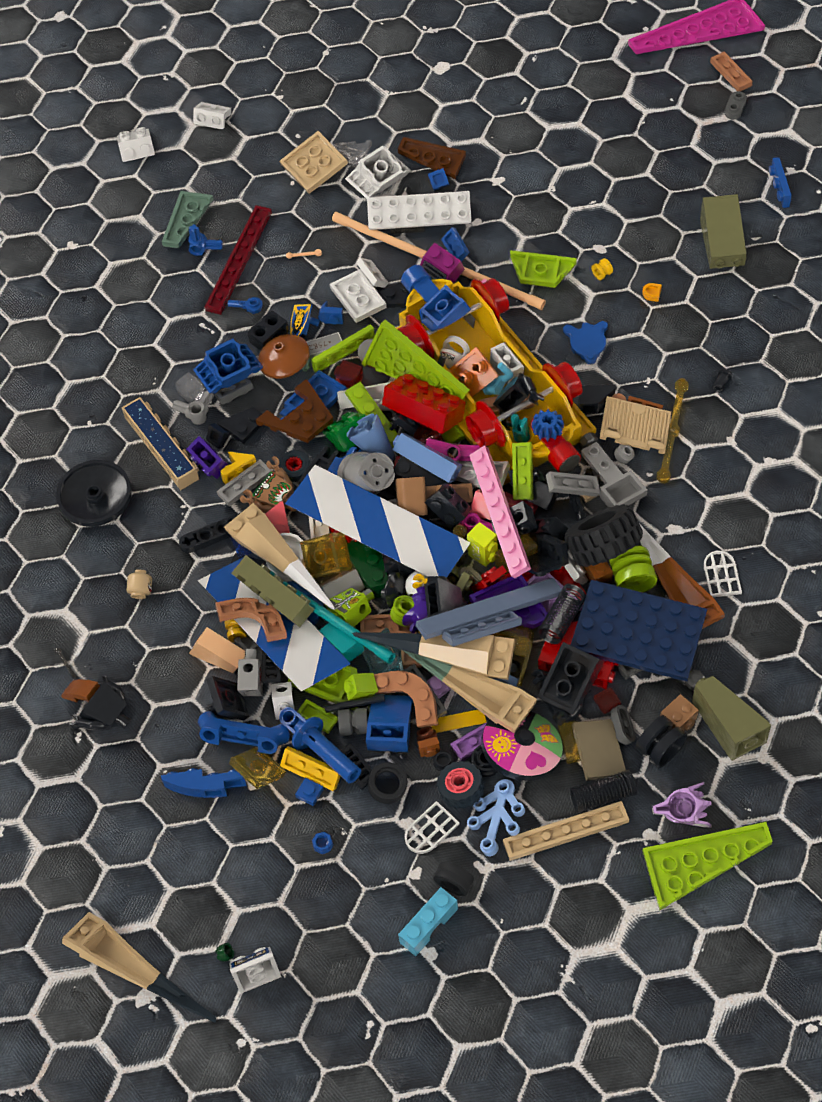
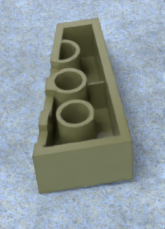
M245 555L231 574L300 628L314 611V608L309 605L311 601L303 594L299 597L296 594L297 590L290 584L285 586L282 578L276 574L272 576L270 574L271 570L265 565L259 566Z

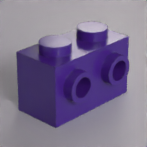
M200 436L187 448V451L192 455L190 458L197 465L201 464L203 466L202 471L209 477L212 475L218 479L221 476L220 470L229 465Z

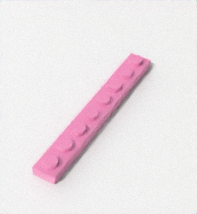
M484 445L469 456L510 575L513 578H517L530 570L531 567L489 448Z

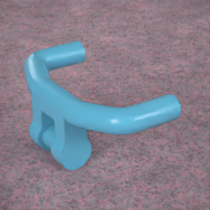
M499 363L497 368L505 375H499L497 379L483 389L485 395H499L505 383L512 379L513 372L504 363Z

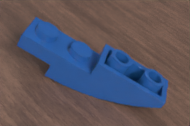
M196 768L185 772H169L166 775H161L165 788L193 797H226L227 789L247 786L244 771L238 769L221 774L210 773L208 776H204L202 769Z

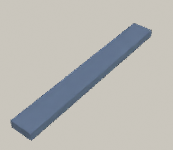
M550 578L416 621V627L424 639L427 640L459 626L510 610L513 612L556 598L562 588L554 578Z

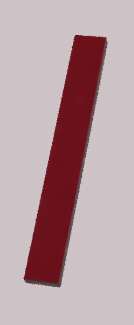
M255 206L204 307L205 311L222 315L272 214L270 208Z

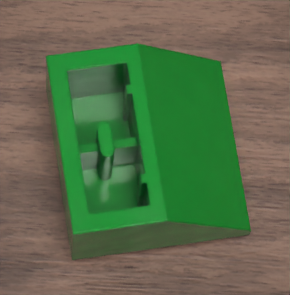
M347 412L341 416L342 419L338 422L333 421L332 424L323 430V433L338 451L346 452L349 448L356 446L348 439L347 432L352 426L355 429L358 426L357 421L366 415L357 412Z

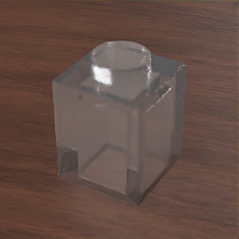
M189 372L175 382L178 394L189 403L199 401L205 392L203 384Z

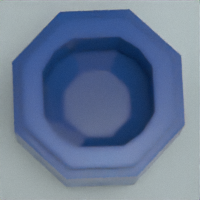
M325 832L317 833L312 840L314 850L320 854L329 853L333 847L331 835Z

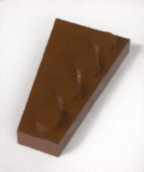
M406 137L402 138L398 147V154L435 171L444 168L446 176L456 179L466 157V151Z

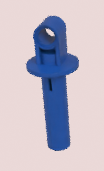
M286 707L280 712V722L294 734L292 745L295 749L311 748L347 783H353L358 779L361 769L321 733L323 721L319 717L306 719L291 707Z

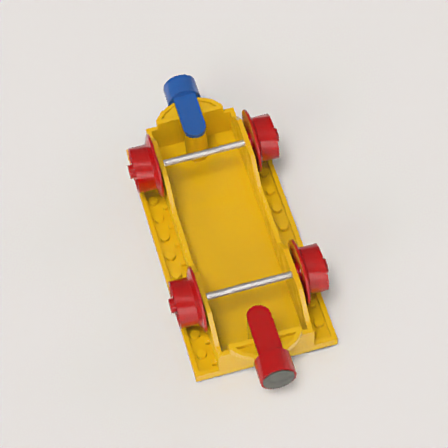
M414 265L408 268L401 277V283L410 294L407 297L406 310L399 313L400 326L396 328L407 336L409 340L437 362L440 350L443 348V342L449 336H457L463 339L469 345L470 352L475 347H478L489 362L491 348L504 342L523 364L524 375L532 379L537 389L536 392L544 396V400L538 399L539 405L535 404L532 408L524 409L532 404L528 399L501 415H495L492 409L480 399L499 395H485L482 390L472 398L468 393L464 399L466 406L463 421L457 424V426L471 445H479L480 447L485 445L489 448L493 461H509L511 466L509 471L513 470L512 443L517 442L514 440L512 427H510V431L506 430L501 421L506 418L511 419V415L517 414L519 420H522L524 417L528 418L530 440L528 442H532L534 467L549 461L557 472L568 473L573 470L581 460V454L574 445L578 444L585 434L596 433V427L573 402V398L582 394L583 391L581 381L573 367L567 362H562L555 367L550 363L543 364L542 366L499 315L509 310V300L503 287L496 279L491 278L484 283L474 279L471 281V287H463L459 281L453 284L452 281L445 279L432 280L431 276L421 265ZM447 285L471 308L466 315L471 314L475 318L474 329L462 317L455 323L432 332L421 322L419 310L442 287ZM449 342V345L455 351L464 353L463 348L459 344ZM444 364L443 368L451 373V371ZM547 409L550 412L556 410L557 415L561 414L564 422L561 436L557 435L555 440L549 438L548 442L546 438L540 440L538 435H534L532 428L534 415L539 414L540 410L546 412ZM507 474L503 485L511 482L509 474Z

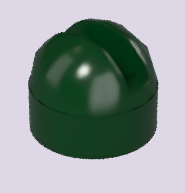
M229 943L221 944L216 948L215 953L218 955L216 956L218 960L224 962L233 959L234 951Z

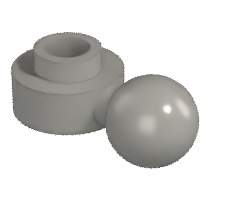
M621 444L615 449L614 455L620 463L626 464L634 458V450L631 446Z

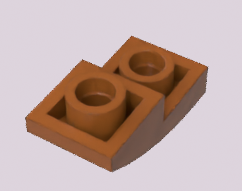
M73 680L61 694V697L74 702H78L79 699L89 702L100 686L98 682L91 680Z

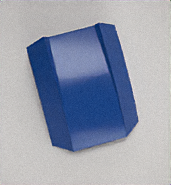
M445 285L419 310L421 322L434 332L455 323L465 316L471 308L462 298H459Z

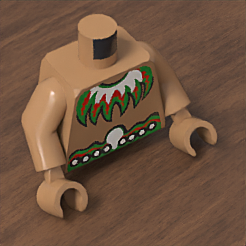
M273 456L272 460L275 462V465H272L270 461H267L266 465L269 469H274L275 471H271L254 493L248 489L244 490L243 494L247 498L242 495L240 501L242 503L248 502L249 506L254 503L263 513H267L280 501H283L285 510L287 508L294 512L296 509L285 504L294 493V486L284 469L278 466L279 459Z

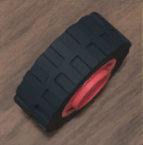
M468 761L453 762L445 766V769L441 770L437 778V787L441 798L450 807H455L456 809L471 807L484 794L485 786L481 772L477 769L476 765Z

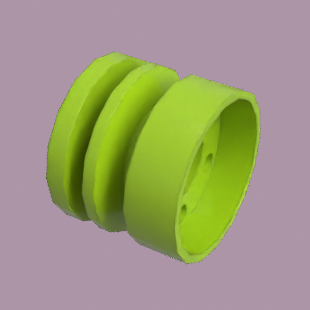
M635 546L627 550L626 553L609 560L610 567L615 576L616 586L644 593L656 585L657 576L646 547Z

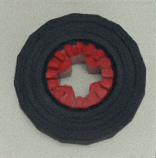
M291 450L280 457L278 466L284 469L291 482H298L311 462L304 452ZM294 464H297L298 467H295L294 469L291 467L294 466Z

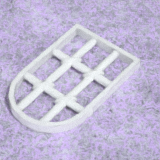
M724 551L709 553L704 560V571L710 595L712 597L742 594L733 557ZM721 554L722 565H715L713 555ZM725 556L731 560V564H726ZM711 557V566H706V561ZM733 566L735 578H729L728 567ZM718 568H724L725 579L718 578ZM707 569L714 570V580L709 581ZM732 581H737L739 591H732ZM721 582L728 583L729 592L722 593ZM717 583L719 593L712 594L710 584Z
M436 801L408 827L405 832L406 845L414 853H428L436 848L460 823ZM437 805L441 810L431 818L428 813ZM444 812L449 817L439 826L435 822L436 818ZM425 816L428 819L427 823L418 830L415 825ZM452 819L456 824L447 832L444 831V826ZM432 823L436 830L426 837L423 834V830ZM413 828L416 832L407 840L408 832ZM440 830L444 835L433 844L430 840ZM420 835L423 838V842L415 849L412 848L409 843ZM426 842L431 846L426 850H419Z

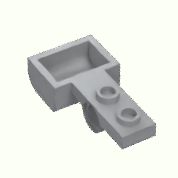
M597 442L581 450V455L591 466L593 475L597 476L599 482L603 481L605 484L600 487L599 496L607 507L620 506L622 504L629 506L647 496V489L631 470L623 474Z

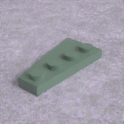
M180 191L165 231L162 245L180 248L190 234L189 227L197 224L214 200L213 195Z

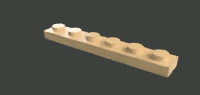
M622 801L505 838L503 839V844L509 860L512 861L629 823V817Z

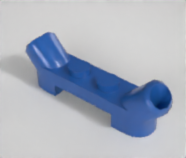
M211 711L202 713L198 719V724L201 728L199 735L203 741L210 744L219 745L221 740L257 746L258 752L273 754L277 751L278 746L288 743L290 738L289 730L283 724L269 728L218 719Z

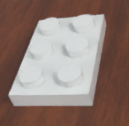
M360 269L330 284V289L356 323L386 308L385 301Z

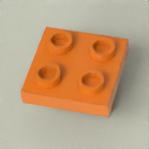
M475 347L449 368L455 378L470 389L468 393L472 398L499 377V374L478 347Z

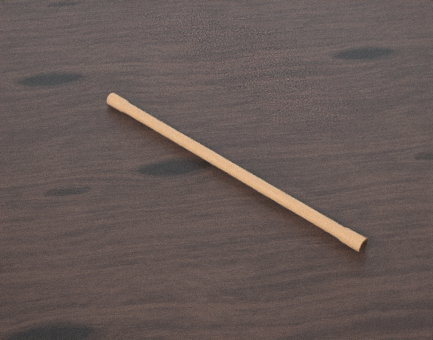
M335 212L332 216L333 222L350 227L420 258H423L427 252L379 230H369L367 225L341 213ZM464 267L465 270L461 273L462 276L472 280L478 279L482 281L484 278L486 280L491 279ZM499 282L507 295L526 302L537 309L542 310L544 308L546 300Z

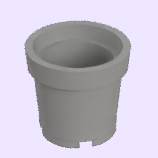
M354 452L347 455L341 461L337 476L377 495L381 490L388 488L395 478L394 464L383 453Z

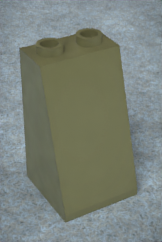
M738 194L703 197L700 223L710 269L744 266L746 247Z
M714 676L707 679L702 678L695 684L692 703L699 710V714L731 761L767 743L771 724Z

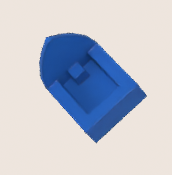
M325 301L319 310L318 319L326 324H343V308L328 307V301Z

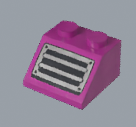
M435 242L424 254L420 264L431 276L432 280L445 279L453 283L465 270L458 258Z

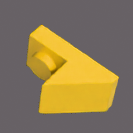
M228 452L232 464L220 470L225 485L256 463L255 456L252 454Z

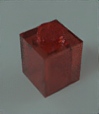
M343 360L334 372L336 381L347 388H351L364 378L363 367Z

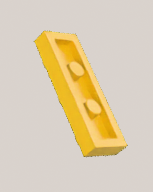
M288 746L285 748L280 767L320 784L331 791L336 790L340 775L328 764Z

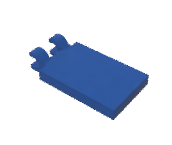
M320 370L308 380L327 409L338 401L337 392L347 390L346 386ZM294 393L284 402L285 409L280 412V415L283 416L281 420L305 400Z

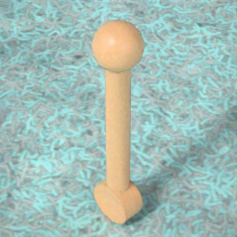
M316 249L314 252H303L293 254L291 252H288L286 254V257L288 259H291L292 257L316 255L319 257L322 255V251L320 249Z

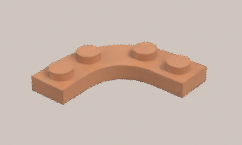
M236 598L215 603L220 622L237 618H251L261 624L267 642L287 638L281 615L270 604L267 606L260 603L259 599Z
M386 614L367 615L360 621L361 632L411 633L410 627L396 624L390 615ZM401 650L402 669H406L413 664L417 668L422 667V665Z
M390 671L374 674L378 688L376 695L404 692L413 699L418 728L439 725L435 696L429 685L420 677L407 671Z

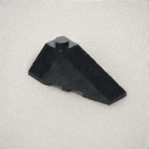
M401 455L394 467L395 478L392 484L386 488V492L396 497L395 479L425 477V486L442 485L447 481Z

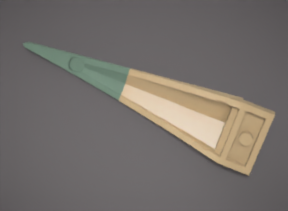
M404 651L489 719L513 733L516 732L537 702L536 698L520 688L453 665Z

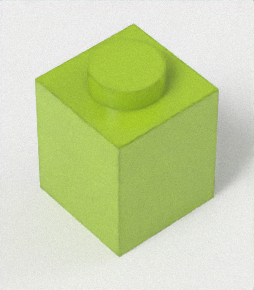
M374 673L352 674L344 681V691L347 693L348 701L373 696L378 692Z

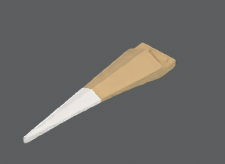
M254 503L224 526L225 530L239 544L274 566L329 608L335 610L334 605L265 513Z

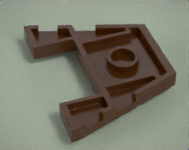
M305 379L295 387V393L305 400L282 420L267 410L256 419V424L261 427L263 425L268 426L270 430L275 432L278 430L285 432L287 436L306 443L310 442L332 424L333 416L309 381Z

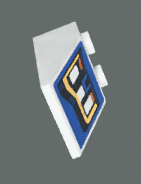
M270 947L259 948L254 951V954L237 957L232 963H229L231 974L241 994L281 977Z

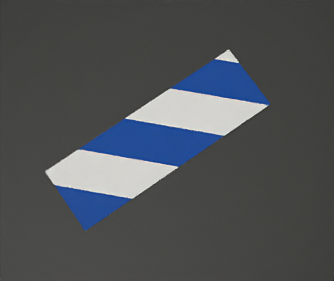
M314 465L285 503L426 576H445L447 578L471 543L317 465Z
M243 558L198 580L217 602L236 598L259 599L260 603L269 605V603L231 574ZM279 612L287 638L267 642L263 627L255 619H234L300 691L309 688L351 664L308 619L299 628Z

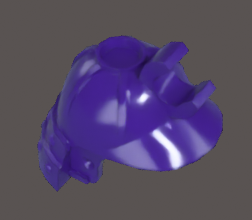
M424 586L416 588L417 593L412 596L414 607L402 619V624L410 627V632L414 634L417 630L416 621L428 618Z

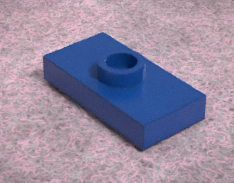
M451 227L441 240L448 252L462 262L470 252L456 228Z

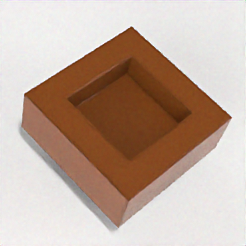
M437 737L417 742L420 757H432L440 752Z

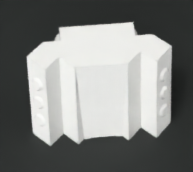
M381 146L361 159L357 167L345 179L365 198H371L395 184L411 170L388 149Z

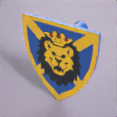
M312 304L294 305L290 334L297 336L307 335L310 324L319 325V319L310 316Z

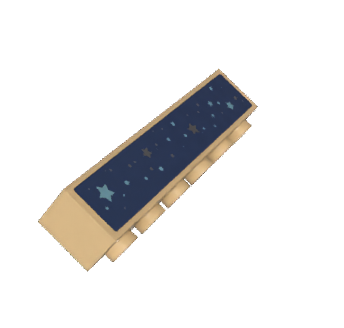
M141 397L122 407L125 419L180 491L199 480L197 473L199 469L194 461L190 462L187 452L179 448L180 444L177 439L170 436L171 433L166 425L162 426L161 419L156 413L153 414L151 412L152 408L147 401L144 403Z

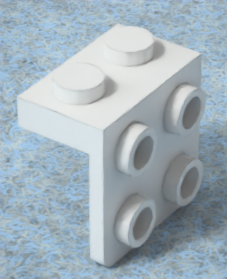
M141 127L135 129V132L123 131L119 133L117 141L123 162L155 155L149 129Z

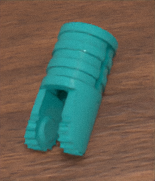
M517 414L511 415L514 440L517 443L528 442L530 440L528 418L524 417L522 420H519Z

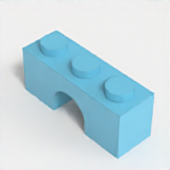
M440 887L398 934L400 944L417 956L430 941V935L440 923L445 924L458 910L457 900Z

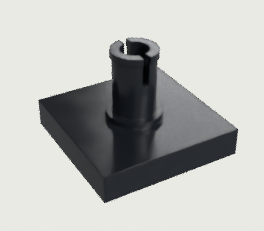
M211 676L206 680L213 702L207 705V711H211L215 715L219 714L242 721L249 718L243 696L237 691L238 683Z

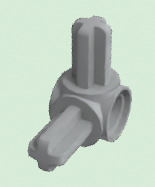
M207 390L199 401H193L189 404L176 400L173 402L172 409L185 414L186 418L191 419L193 424H203L207 419L208 405L214 398V394L209 393Z

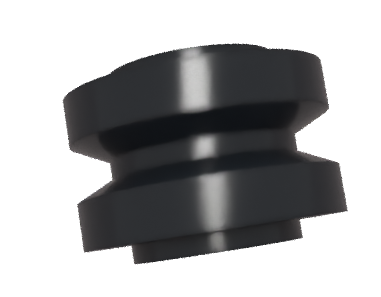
M481 745L476 747L472 753V764L476 765L477 769L480 770L482 777L495 775L498 771L489 762H482L485 756Z

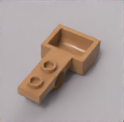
M425 477L395 479L397 506L417 516L428 515L427 505L424 502L439 490L442 485L425 486ZM472 483L450 484L466 502L473 501Z

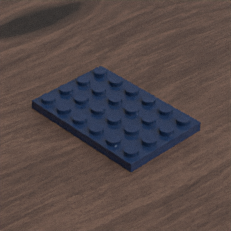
M591 580L571 645L605 661L688 682L707 609Z

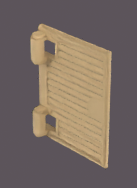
M607 396L599 438L606 440L609 437L615 439V443L648 451L650 448L658 449V453L665 454L671 412Z

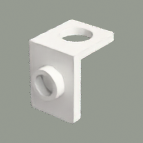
M291 682L272 684V701L276 720H279L280 712L284 708L291 707L295 710ZM282 687L287 688V690L284 692L276 691L277 689Z

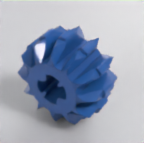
M549 409L546 412L540 410L539 414L534 415L532 422L533 433L538 435L540 440L546 438L547 442L549 438L555 440L557 435L561 436L564 428L561 414L557 415L556 410L550 412Z

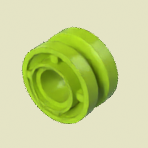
M403 595L395 599L390 611V617L396 624L404 626L402 624L403 616L414 607L412 597Z

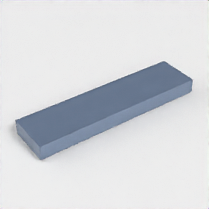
M510 610L442 632V639L454 647L522 625V618Z

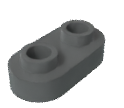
M736 91L730 95L725 107V116L728 119L735 120L740 118L746 105L747 96L745 93Z
M622 705L614 707L611 710L610 718L614 724L616 738L620 743L628 745L636 739L630 714Z

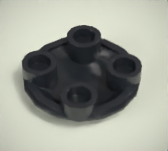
M390 572L385 588L381 590V598L385 600L390 609H392L397 597L408 596L405 589L407 577L402 572Z

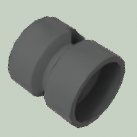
M356 708L354 712H351L350 709L338 710L340 736L352 735L353 732H356L358 735L367 733V708Z

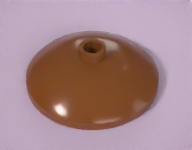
M287 334L275 337L266 343L259 353L258 360L263 366L261 372L275 379L292 376L305 366L309 359L310 349L307 342L300 336Z

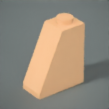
M206 627L189 652L190 655L231 673H234L238 668V661L244 659L243 649Z

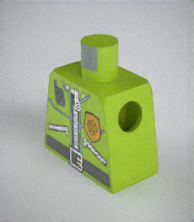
M349 588L329 599L334 605L335 610H332L327 605L326 608L354 627L371 613L368 602L375 597L369 588L362 593Z

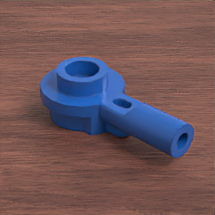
M258 297L249 298L247 301L228 300V307H240L246 309L247 312L256 314L261 311L263 302Z

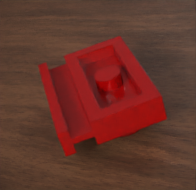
M503 565L499 568H496V566L492 567L481 575L482 579L472 586L471 589L474 593L483 590L505 574L507 570Z

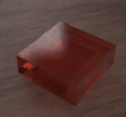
M611 687L593 696L594 701L603 714L621 705V701Z

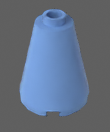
M369 414L357 421L358 426L355 429L353 426L347 432L348 439L362 451L383 453L393 462L395 453L377 414Z

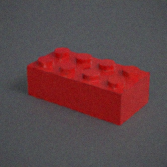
M405 373L385 385L382 405L443 434L463 421L466 401L461 400L458 396L444 392L443 389L429 385L428 382L421 381L413 375Z

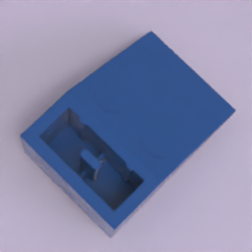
M384 695V702L371 704L366 733L367 749L369 751L408 752L413 699L410 696Z

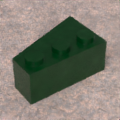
M355 540L350 543L338 544L341 558L345 560L350 568L357 570L365 590L369 588L375 598L381 597V590L385 588L388 580L381 553L359 541L355 542Z

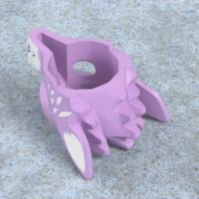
M704 782L688 788L678 789L670 794L664 802L652 808L653 814L664 815L674 823L712 827L710 823L699 820L707 816V813L703 811L712 804L711 801L701 798L704 796L702 792L694 791L704 785Z

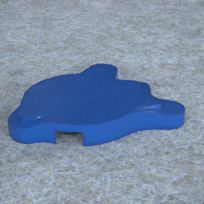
M601 321L596 325L585 322L582 324L581 329H577L572 325H565L563 333L570 339L572 352L580 355L587 364H594L603 350L605 351L606 338L604 333L608 328V324L605 321Z

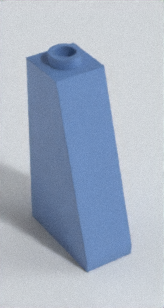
M405 433L397 435L393 441V450L448 483L455 482L463 467L461 463Z

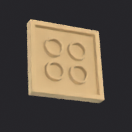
M319 131L280 160L281 165L308 194L348 164L344 156Z

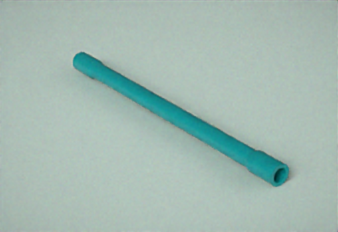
M297 590L296 594L300 597L303 593ZM303 594L311 601L309 605L314 608V613L368 648L386 663L391 664L394 661L395 653L376 642L355 637L352 633L360 632L359 630Z

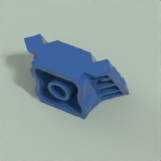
M231 339L206 351L204 360L193 370L209 393H217L221 388H228L246 379L251 373H258L263 366L247 344H239L234 339Z

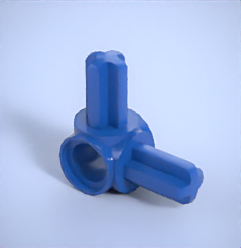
M196 224L189 227V252L191 254L200 256L207 249L221 250L223 248L222 240H207V237L200 233L199 227Z

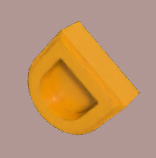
M655 283L646 284L643 287V297L646 300L658 302L662 285Z

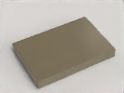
M611 719L573 722L572 729L586 781L600 780V778L626 770Z

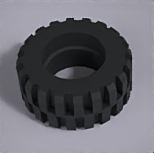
M625 504L597 511L572 525L565 533V541L575 563L582 567L594 566L614 559L635 547L643 537V530L633 509Z

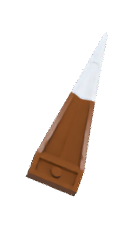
M640 524L643 530V537L640 543L648 549L652 566L668 599L706 608L707 614L703 628L725 618V613L716 600Z

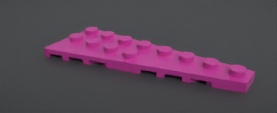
M728 0L628 39V45L635 54L759 32L765 29V24L745 0Z

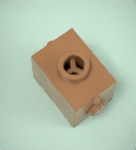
M680 694L661 711L660 716L665 715L673 722V728L679 727L683 731L685 729L688 731L694 726L699 710Z

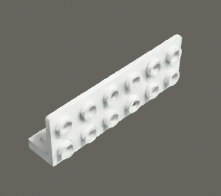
M469 191L367 198L369 230L471 223Z

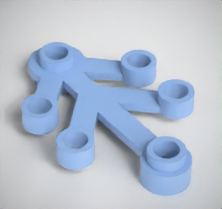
M508 779L497 782L494 791L484 798L480 797V800L474 803L473 807L476 811L481 812L485 810L488 804L497 800L496 805L480 816H471L467 820V825L471 830H478L483 823L491 819L487 837L480 844V849L486 856H493L498 852L499 847L495 838L501 819L505 823L509 835L515 836L520 832V827L511 819L504 808L507 800L512 806L511 810L516 817H521L525 813L523 804L514 797L515 786ZM521 807L520 811L515 812L517 808ZM516 826L515 830L510 831L511 827Z

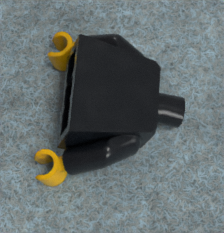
M416 574L413 577V580L419 581L413 583V588L422 587L424 584L428 617L468 605L467 601L462 600L460 587L453 585L445 576H427V578H424L422 574Z

